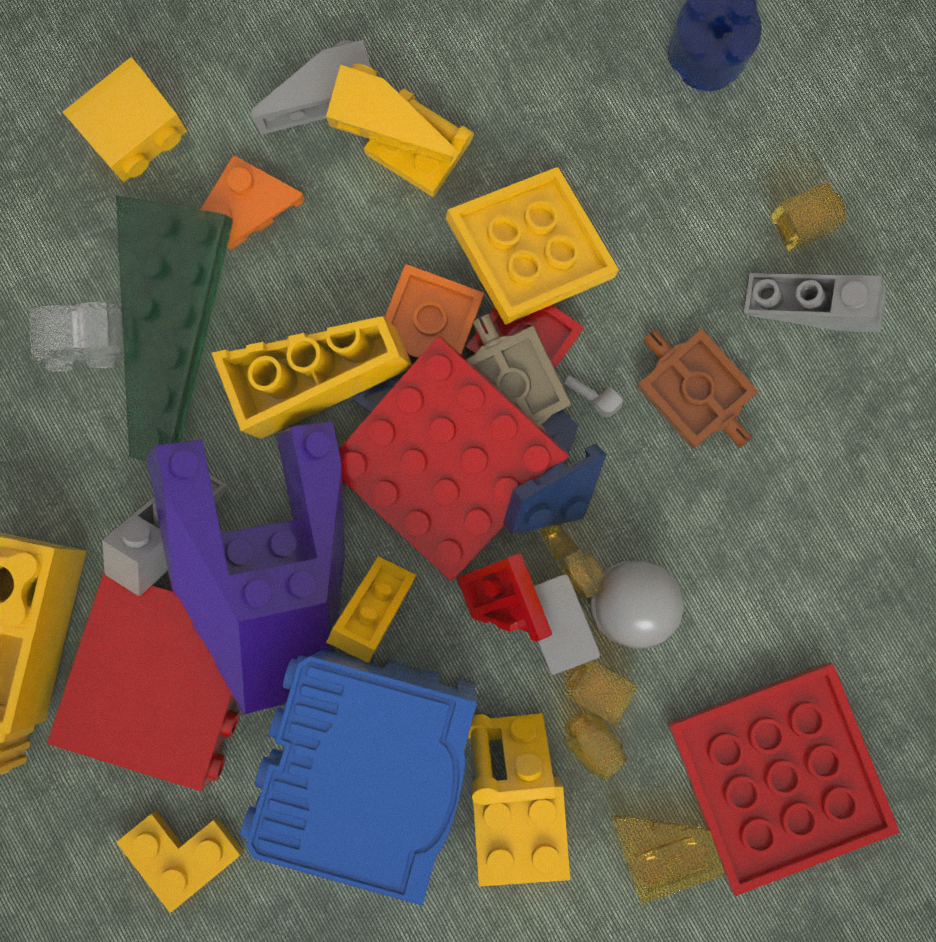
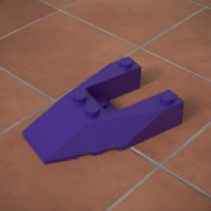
M333 421L290 427L277 437L293 520L221 533L203 440L155 445L146 456L172 591L180 599L193 622L191 623L199 638L204 641L216 662L217 670L243 714L272 708L287 702L290 690L283 688V682L291 659L297 660L299 655L310 657L323 649L335 652V647L326 642L339 618L345 541L342 466Z

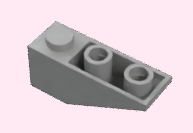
M750 273L744 314L835 331L881 333L887 290L881 276Z
M209 474L216 505L226 491L227 484ZM152 498L102 540L105 575L138 596H141L168 571L155 499Z

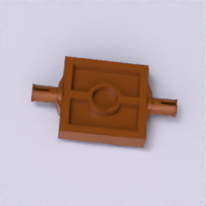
M702 328L689 340L675 345L673 348L659 334L657 329L653 330L643 340V343L653 351L659 360L653 371L640 381L636 387L691 449L697 447L710 434L724 430L738 448H741L747 441L753 438L736 417L739 415L743 405L759 391Z

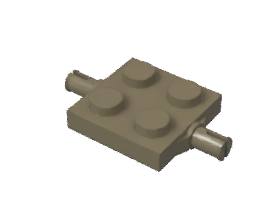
M489 314L481 317L488 334L481 319H476L472 323L475 325L484 346L467 360L546 432L543 423L552 414L572 405L535 327L531 326L513 336L499 337Z

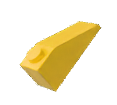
M353 63L352 68L340 64L326 114L330 127L451 165L455 148L386 80L378 77L376 70L358 63Z

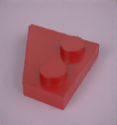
M521 553L456 578L472 619L483 623L492 622L498 628L508 632L516 629L529 632L530 640L535 642L553 635Z

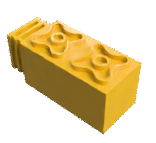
M0 533V774L8 773L11 769L26 763L27 756L24 755L25 749L30 747L31 740H28V735L34 731L35 725L46 721L87 550L6 533Z

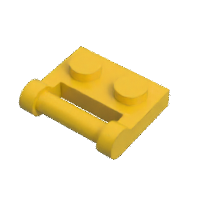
M403 88L399 94L455 148L451 165L371 139L365 145L364 151L367 156L434 198L470 145L474 132L465 126L458 128L417 102L415 95Z
M543 713L489 718L483 714L473 715L468 738L472 743L475 780L471 783L473 801L477 804L489 805L555 798V785ZM502 739L507 780L497 781L493 778L489 740Z

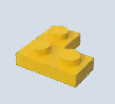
M157 810L116 842L169 913L174 911L244 852L218 817L214 818L182 844Z

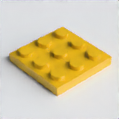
M559 167L447 210L446 220L505 325L615 278L619 271Z

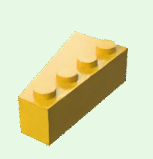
M383 316L329 327L327 331L309 335L300 333L288 336L286 340L267 344L259 342L246 345L244 349L230 352L228 350H221L211 353L240 430L260 439L401 374L412 366L398 330Z

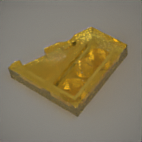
M558 524L538 529L562 572L570 576L578 597L589 598L603 590L598 579L604 576L591 553L583 555L579 547Z
M624 815L611 816L638 900L641 904L725 876L711 832L706 827Z

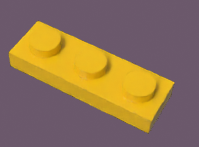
M378 556L332 628L326 643L369 663L409 592L416 574Z

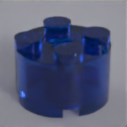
M687 0L677 18L669 39L667 51L672 69H676L684 77L683 82L698 90L715 91L728 86L730 82L741 75L761 38L762 25L757 11V2L755 0Z

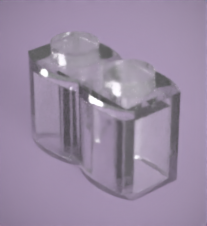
M89 302L71 306L54 305L29 309L31 360L45 365V370L70 371L73 369L72 364L88 362V367L109 368L115 366L114 360L127 358L124 308L115 302Z

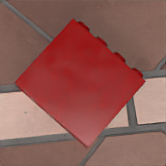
M103 573L47 744L201 792L212 780L218 781L222 773L226 755L221 754L225 737L231 738L233 736L240 712L234 711L236 701L217 670L216 662L204 641L197 635L191 624L193 622L180 599L175 596L171 589L153 584L141 596H138Z

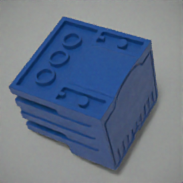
M324 649L310 657L299 655L297 660L291 659L283 682V688L290 690L289 696L283 709L277 708L269 731V737L276 739L275 744L285 747L283 751L272 749L269 758L263 757L255 780V787L262 788L255 807L250 806L247 810L240 837L248 839L246 846L254 859L423 906L436 854L441 851L447 839L462 789L466 761L465 745L477 704L475 682L458 678L455 688L439 684L440 672L429 669H416L409 667L407 663L393 659L385 668L373 666L375 654L369 663L355 656H346Z

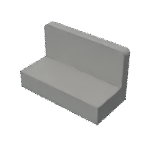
M563 574L540 584H534L533 586L553 634L538 641L551 676L599 658V647L570 576Z

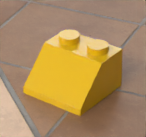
M132 57L63 111L65 116L123 183L129 178L141 175L148 168L150 161L161 152L173 149L180 142L181 136L187 132L175 111Z

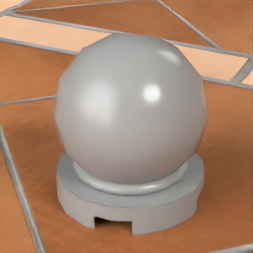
M647 560L621 561L605 568L594 580L589 594L590 611L596 628L609 640L632 649L653 648L667 641L678 629L684 612L683 593L675 577L663 566Z

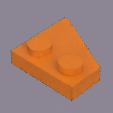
M233 155L191 226L196 232L231 251L246 241L251 233L261 231L274 223L273 218L293 205L295 208L300 206L305 197L302 192Z

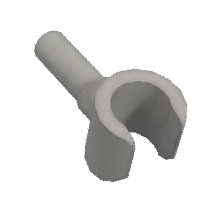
M571 375L568 376L564 383L591 402L595 411L602 417H611L622 407V398L611 387L598 395L593 389Z

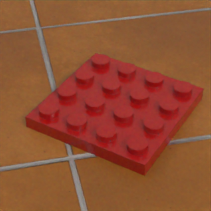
M437 336L339 448L342 481L451 582L505 525L503 522L513 489L530 479L540 477L546 470L560 462L563 463L570 455L442 336Z
M827 662L667 723L730 891L734 896L900 833L832 663Z

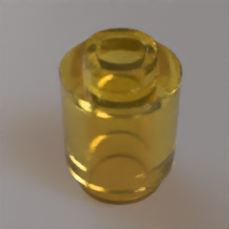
M580 712L565 725L564 731L566 735L563 738V743L591 775L596 774L601 780H605L614 775L626 762L627 756L622 751L623 744L596 713L586 716L584 712Z

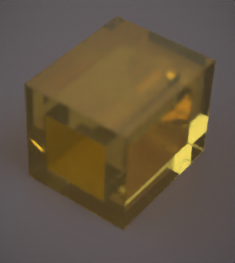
M829 181L783 201L771 215L788 252L834 232L847 220L843 199L837 192L833 191Z
M594 660L571 668L564 682V685L569 687L566 692L569 699L616 726L638 688L637 685Z

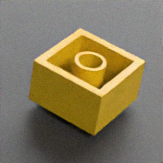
M558 776L553 777L555 798L481 805L473 801L479 887L570 880L564 790Z

